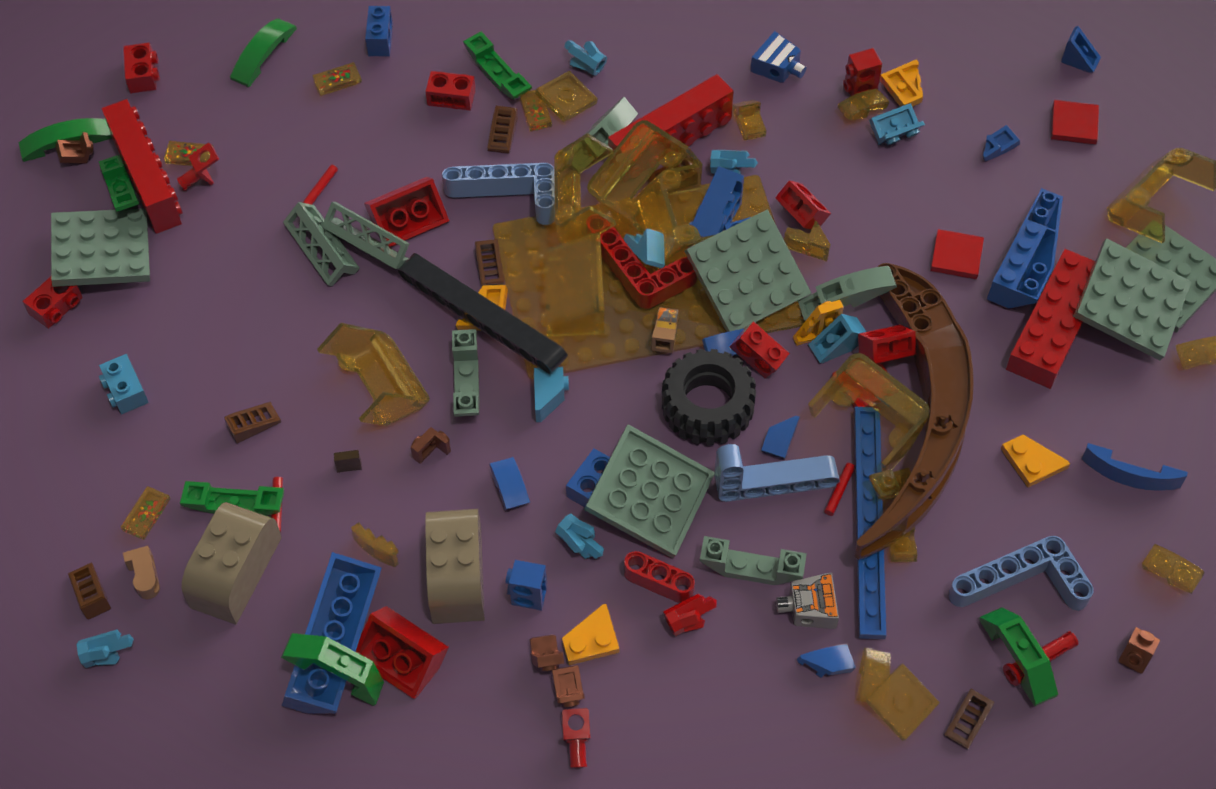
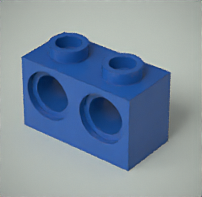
M390 6L368 7L365 38L368 56H390L393 29Z
M593 448L566 484V497L585 507L593 491L584 492L582 490L586 488L594 490L602 474L597 471L604 470L610 457Z
M515 560L513 569L509 568L506 575V584H508L507 595L511 597V605L542 611L548 588L546 565Z

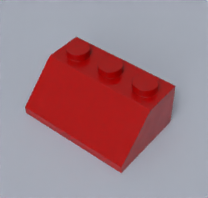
M424 177L364 203L372 223L404 241L449 222L434 180L429 177ZM395 242L390 243V244H388V246L391 247V246L395 245L396 243H395Z
M385 606L370 613L360 636L356 652L372 660L383 679L415 699L440 669L449 647L391 608Z

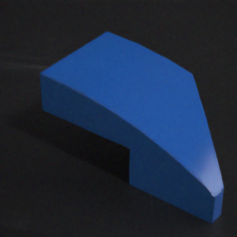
M1005 125L993 134L987 135L983 159L987 161L1020 145V139Z
M796 415L769 427L761 451L786 459L800 416Z
M847 644L811 651L797 658L798 663L801 665L806 663L817 671L816 675L821 678L825 674L851 673L856 668Z

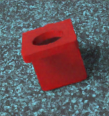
M207 143L188 156L193 168L177 178V181L185 190L200 179L207 181L210 185L214 184L207 168L217 162L219 157L213 146ZM204 152H210L209 160L200 162L201 155Z
M564 709L562 711L563 741L569 743L570 768L587 767L585 742L591 739L589 709ZM575 714L580 715L584 720L583 727L577 731L572 730L568 725L569 718Z

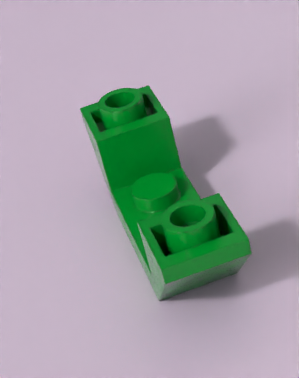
M1003 607L980 616L979 621L992 641L1001 638L1024 673V678L1020 685L1034 707L1057 697L1058 690L1050 660L1022 617Z
M292 633L281 656L284 660L304 670L312 663L354 684L351 695L372 706L376 705L384 684V680L372 660L326 636Z

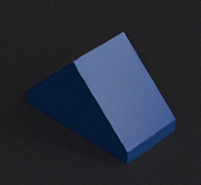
M1076 26L1067 41L1061 63L1093 73L1101 56L1080 27Z

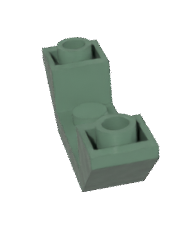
M476 329L452 330L455 393H453L454 417L479 415L480 392Z
M704 536L700 562L724 577L770 585H779L803 579L807 553L781 549L780 558L729 550L730 540Z

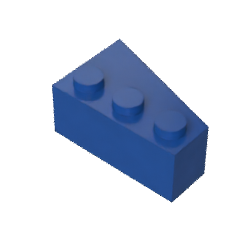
M718 166L705 197L697 209L693 222L691 221L687 227L686 235H688L689 246H694L722 232L724 224L732 222L742 204L744 175Z

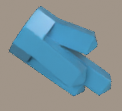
M572 40L566 41L564 48L575 56L570 59V65L583 69L593 76H597L602 71L607 62V56L598 50L593 41H586L583 46L584 49Z
M712 150L710 168L711 173H716L718 166L741 174L740 169L736 167L754 168L758 162L756 158H747L750 155L748 151Z
M573 514L565 516L558 524L555 533L569 545L574 553H579L585 559L592 556L596 559L603 555L604 548L593 540L595 538L593 526L579 520Z
M113 630L79 640L77 642L78 657L85 668L94 665L116 664L120 659L117 650L131 647L134 638L130 634L121 636L118 630Z

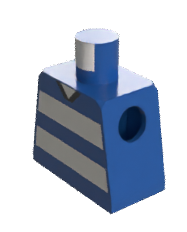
M774 31L752 56L750 72L782 83L791 74L802 78L807 67L799 63L800 49Z

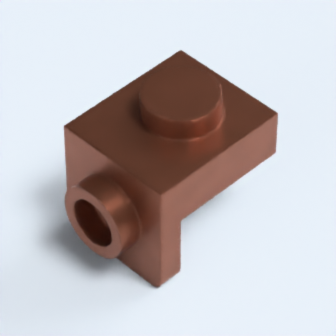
M82 132L80 141L57 140L55 145L60 163H87L89 155L93 153V142L89 140L87 132Z
M430 427L422 436H417L412 442L411 452L413 459L421 464L436 448L448 455L451 452L449 437L444 432H437Z
M1136 627L1119 658V662L1142 674L1150 662L1160 639L1154 637L1152 633Z
M555 635L530 638L533 665L538 668L541 667L542 671L557 669L558 664H564V656L562 652L558 651Z
M574 665L552 670L557 702L563 703L564 707L579 705V700L585 699L579 666Z

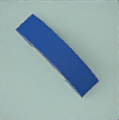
M1090 443L1087 444L1082 456V460L1101 475L1120 484L1138 489L1153 491L1179 489L1188 474L1186 471L1162 465L1160 471L1155 472L1111 459L1113 450Z

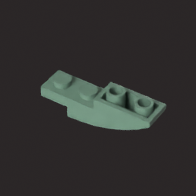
M622 97L563 156L577 172L580 171L595 156H598L608 147L609 136L628 126L638 115L637 111L625 97Z
M889 266L870 268L816 286L817 292L798 300L804 321H806L816 307L824 302L841 300L843 307L849 304L856 307L897 288Z

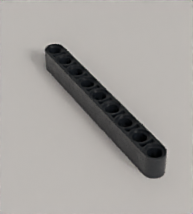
M413 253L398 269V273L408 283L544 372L552 374L568 357L566 351L556 342L422 256Z

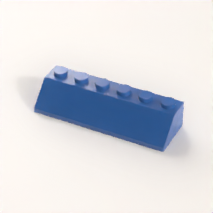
M332 552L305 634L326 636L356 652L382 567ZM314 663L305 670L294 665L282 706L307 714L336 713L346 680Z

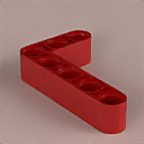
M594 212L586 218V231L589 241L641 308H652L695 285L697 275L688 257H683L650 274L603 213Z

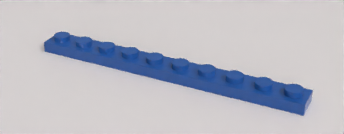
M855 407L857 540L883 514L880 408ZM884 549L868 557L857 559L859 638L886 639Z

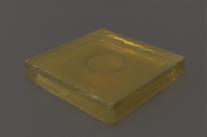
M570 71L536 88L535 92L563 122L597 104L598 100Z
M903 663L865 700L902 741L906 740L940 703Z

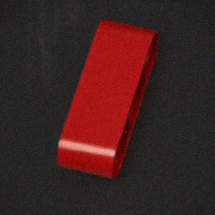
M638 551L630 552L625 557L624 574L631 583L677 603L694 595L695 581L688 572ZM639 565L641 568L634 570L630 566ZM656 575H662L665 578L662 580H657L653 577ZM679 585H685L688 587V589L679 590L677 587Z

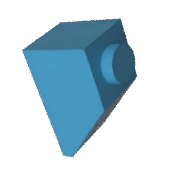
M840 314L808 345L819 363H825L853 351L859 345L858 334L864 333L866 330L857 317Z
M558 367L552 374H548L540 368H534L536 422H542L565 400L564 391L569 390V378L563 375V367Z

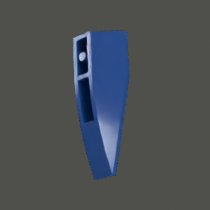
M1041 188L992 281L987 300L1006 308L1037 303L1054 268L1063 196Z

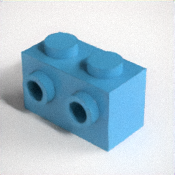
M127 354L99 365L103 373L99 375V379L104 389H110L111 393L107 394L113 408L118 406L121 415L149 403Z

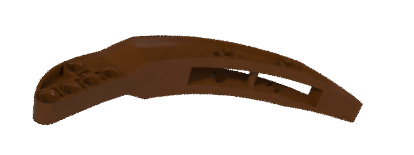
M882 263L878 267H890L897 288L880 295V298L899 325H903L916 332V355L914 357L924 399L925 440L918 460L899 494L875 524L857 540L854 555L856 559L868 557L903 537L923 520L938 501L957 465L973 401V364L969 342L947 302L927 279L909 269L890 263Z

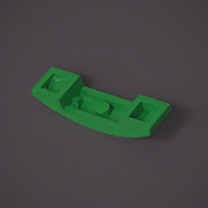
M279 18L266 24L243 50L234 66L230 79L250 87L260 75L262 63L280 41L286 43L297 27Z
M482 31L463 41L467 51L481 71L506 96L516 99L532 89L527 80L520 73L515 74L494 51V44Z
M74 119L52 124L31 133L19 142L22 160L26 162L45 157L44 150L56 148L57 140L80 141L82 132L88 133L89 140L93 144L112 139L105 119Z
M117 155L99 161L116 212L138 205V200L121 156Z
M185 481L180 505L214 514L221 504L228 502L262 515H272L280 513L284 488L259 486L258 491L213 488L207 482Z

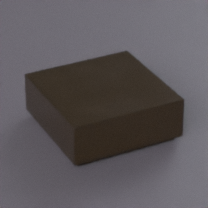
M359 450L334 453L337 473L362 470Z

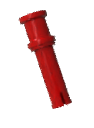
M1067 631L1041 648L1051 662L1065 652L1077 647L1079 642L1073 632ZM1016 661L1012 664L1006 663L1003 666V672L1007 680L1014 686L1021 684L1024 673Z

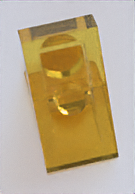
M749 100L733 104L732 109L744 141L766 136L767 130L760 115V101Z
M815 221L810 234L800 229L787 227L784 241L789 250L824 261L828 260L831 244L817 221Z

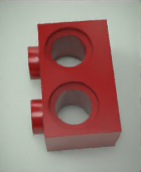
M150 42L123 46L125 80L130 94L157 90L156 81H159L160 78L155 64H158V56L156 51H152Z
M871 48L850 54L848 64L845 66L846 76L843 80L845 91L850 93L853 100L876 94L879 87L882 62L875 49Z
M431 71L425 91L427 106L471 111L476 91L474 76Z
M789 180L775 197L807 229L817 231L831 215L826 207L803 184Z
M50 276L22 302L28 314L49 329L53 324L59 322L62 316L71 308L75 307L83 297L77 285L52 287Z
M754 321L743 329L729 346L765 379L774 373L790 354Z
M903 325L858 334L859 357L873 364L916 355V332Z

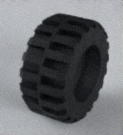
M700 349L696 350L695 354L691 352L684 354L682 360L678 358L672 363V367L668 368L663 380L662 409L665 421L669 422V427L673 432L679 431V437L684 440L690 438L692 443L695 444L706 442V445H714V442L718 441L720 444L728 442L729 437L735 439L740 435V430H746L754 414L756 383L755 379L751 377L752 372L747 366L743 367L742 360L737 357L733 359L732 354L725 351L724 353H719L717 349H711V351ZM708 385L724 390L731 400L721 407L707 409L693 404L686 395L694 388Z

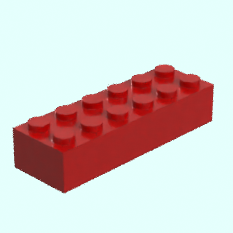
M716 74L608 137V166L625 183L631 178L638 177L640 173L648 168L655 167L665 158L672 157L682 148L692 145L699 138L709 135L714 129L721 125H726L732 119L734 90Z
M128 99L101 108L114 143L155 233L158 234L181 225L182 222L179 215L183 214L177 201V195L174 188L168 185L170 180L166 171L161 168L163 166L158 154L153 152L155 148L151 139L148 136L145 137L148 134L143 122L137 121L140 119L136 107H131Z
M1064 249L1010 355L1006 367L1007 371L1049 389L1052 388L1084 323L1073 316L1095 263L1094 260Z

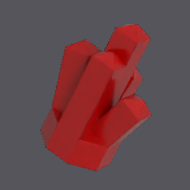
M696 594L663 611L668 626L676 637L683 632L703 628L705 620L701 615L716 608L717 601L711 596L704 599V596Z

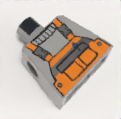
M825 573L791 582L790 596L776 597L777 612H792L793 622L796 626L836 629L839 615L832 573Z

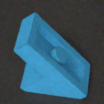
M646 229L643 235H625L624 241L645 264L658 268L664 267L663 233Z

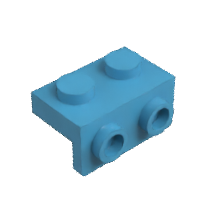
M911 103L869 119L879 145L887 142V145L894 144L900 141L899 137L904 135L907 138L920 133L919 129L925 125L924 121L918 122Z

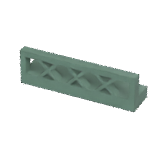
M298 202L283 223L327 285L333 286L343 273L355 275L359 270V266L338 237L322 227L324 218L316 207ZM297 216L300 217V228H296L293 224ZM306 231L311 233V244L306 242ZM317 247L323 249L322 260L317 258ZM329 263H333L336 267L331 276L328 273Z
M331 202L322 225L323 228L395 269H399L408 258L405 257L410 243L339 203ZM336 210L342 213L344 222L338 218H333ZM359 222L363 232L352 227L351 223ZM370 233H379L381 243L370 237ZM395 242L400 245L399 251L396 252L389 248L388 244Z

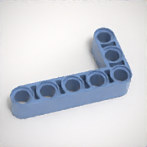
M549 163L448 167L442 172L444 193L448 197L534 194L536 221L542 225H549L556 220L554 167Z
M727 444L719 447L716 451L714 476L718 497L721 501H736L834 487L840 482L833 456H819L743 466L739 446Z
M1048 536L957 576L952 582L949 600L957 607H965L1044 571L1067 606L1073 610H1083L1087 606L1094 588L1065 542L1057 536ZM1047 549L1055 551L1056 554L1049 553ZM1025 559L1032 560L1034 564L1027 563ZM1002 569H1008L1012 574H1007ZM1061 570L1068 572L1070 575H1064ZM980 579H986L990 583L985 584L981 582ZM957 589H964L967 593L962 594ZM1074 592H1079L1084 597H1079Z

